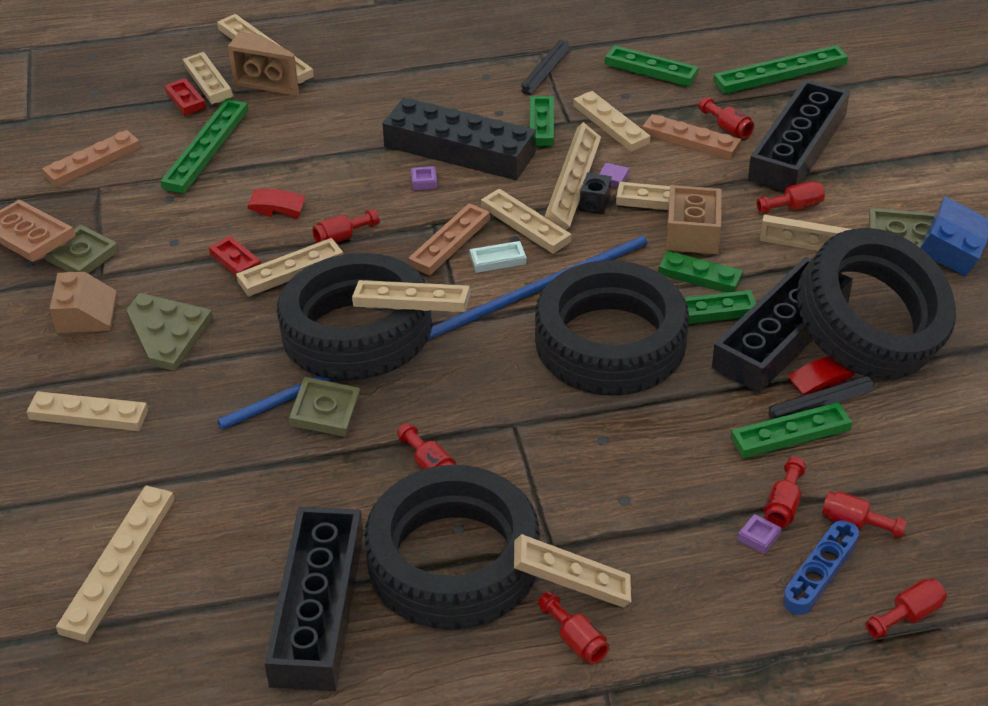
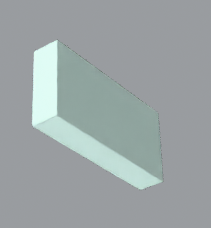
M520 241L469 249L475 273L527 264V257Z

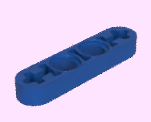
M844 520L832 524L786 586L783 603L789 612L805 614L812 609L855 549L859 536V530L855 524ZM845 534L846 536L843 538L840 545L839 543H837L838 536L842 537ZM831 552L837 556V559L829 561L824 559L821 554ZM815 572L821 575L823 579L811 581L806 577V574ZM803 588L805 590L804 598L801 597L799 600L794 599L801 594Z

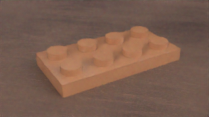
M20 199L0 210V244L32 262L44 258L50 251L66 245L70 239L76 237L73 227Z

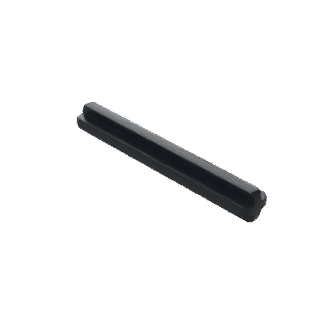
M561 39L555 44L521 84L522 93L532 94L569 50L568 41L564 42Z
M869 376L853 379L769 407L768 415L772 420L848 400L872 392L874 383Z

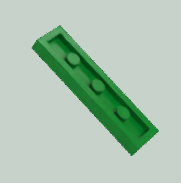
M615 45L605 56V65L613 66L616 69L632 71L636 74L655 77L658 80L674 82L682 86L690 87L699 72V67Z
M837 402L731 430L730 438L744 459L850 431L852 421L840 403Z

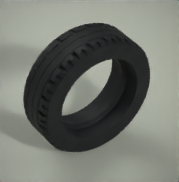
M856 228L845 230L832 236L806 266L798 282V308L805 328L811 338L832 360L846 369L864 376L894 379L917 372L947 343L954 330L956 306L953 291L945 274L937 263L920 247L906 238L889 231L874 228ZM859 272L872 276L888 285L906 305L913 323V334H890L871 326L852 310L842 294L838 273Z
M374 253L344 254L327 258L308 266L286 284L277 302V316L285 352L294 363L311 374L335 380L367 379L386 374L403 366L413 359L428 341L432 329L431 310L395 309L388 316L376 322L350 328L329 327L318 324L315 321L334 309L353 304L352 296L359 280L426 284L424 278L404 261Z
M615 260L584 263L556 276L541 292L535 308L536 350L544 366L553 375L576 389L598 395L638 393L652 388L667 379L682 362L687 344L688 306L677 287L669 279L653 269L631 262ZM613 309L636 314L649 321L657 330L650 336L633 343L608 345L583 339L569 330L566 325L582 314L596 310Z
M443 465L417 471L399 480L385 491L374 504L366 521L365 548L368 573L372 586L383 603L392 611L416 624L445 630L467 629L484 625L513 610L530 592V588L533 587L537 576L514 568L515 539L523 534L540 541V528L536 511L528 497L516 485L489 470L466 465ZM443 518H467L482 522L498 531L507 541V548L494 562L477 571L461 575H438L423 571L411 565L399 554V546L411 532L426 523Z

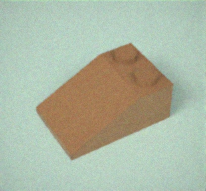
M239 31L228 45L234 85L298 96L299 88L295 55L262 35Z
M670 185L666 250L675 253L718 254L721 234V189Z

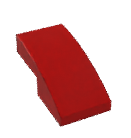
M254 189L247 209L269 217L272 216L273 211H277L298 219L305 196L278 189Z
M826 356L788 375V379L797 391L804 396L819 391L826 386L832 387L841 384L855 375V372L846 369L829 356Z

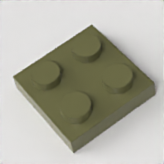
M79 225L74 229L76 237L70 239L66 245L57 247L47 253L44 259L67 272H86L89 274L116 254L119 248L117 242L83 225Z
M304 377L289 417V426L346 437L360 397V388Z

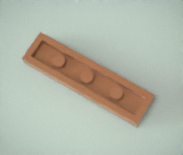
M652 114L642 126V130L653 138L732 160L741 145V139L714 132L707 128L693 126L682 121L668 119L661 115Z
M128 130L118 132L108 139L99 141L86 149L77 151L62 160L55 161L51 165L42 168L43 175L55 187L61 186L140 149V142Z
M468 203L408 258V264L414 269L430 276L490 220V212Z

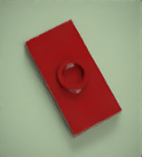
M186 78L164 85L166 94L184 116L206 108L205 100Z
M231 236L209 246L210 255L235 276L239 272L261 265L260 259Z

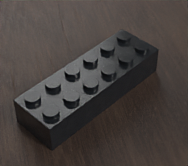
M804 79L752 153L748 180L779 189L785 192L788 186L802 183L845 118L850 92Z
M403 97L382 123L384 147L516 181L536 153V129L438 106L433 103H425L412 98Z
M808 257L802 259L714 343L712 369L760 393L813 340L802 321L797 301V287L800 276L812 259ZM838 273L840 289L845 300L849 303L853 278Z
M298 507L264 663L269 687L336 691L364 534L361 510Z

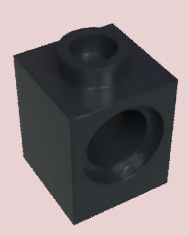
M587 172L580 190V211L605 214L611 197L612 176Z

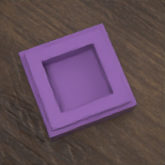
M605 163L600 174L612 176L611 187L618 188L619 182L626 181L629 175V168Z
M434 166L411 168L413 190L437 189L436 168Z
M754 514L738 533L737 540L765 554L780 536L781 527Z

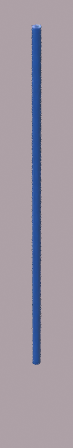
M640 236L434 325L428 340L544 290L556 276L572 267L594 261L616 259L646 246L647 239L645 236ZM316 376L313 378L328 382L336 381L335 379H328L320 376ZM302 383L217 419L220 429L228 428L297 398Z

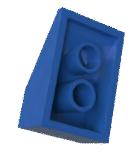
M944 196L920 248L933 260L966 277L979 260L988 240V218Z

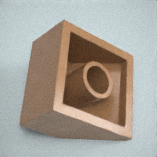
M86 272L57 273L50 305L56 333L111 331L117 291Z

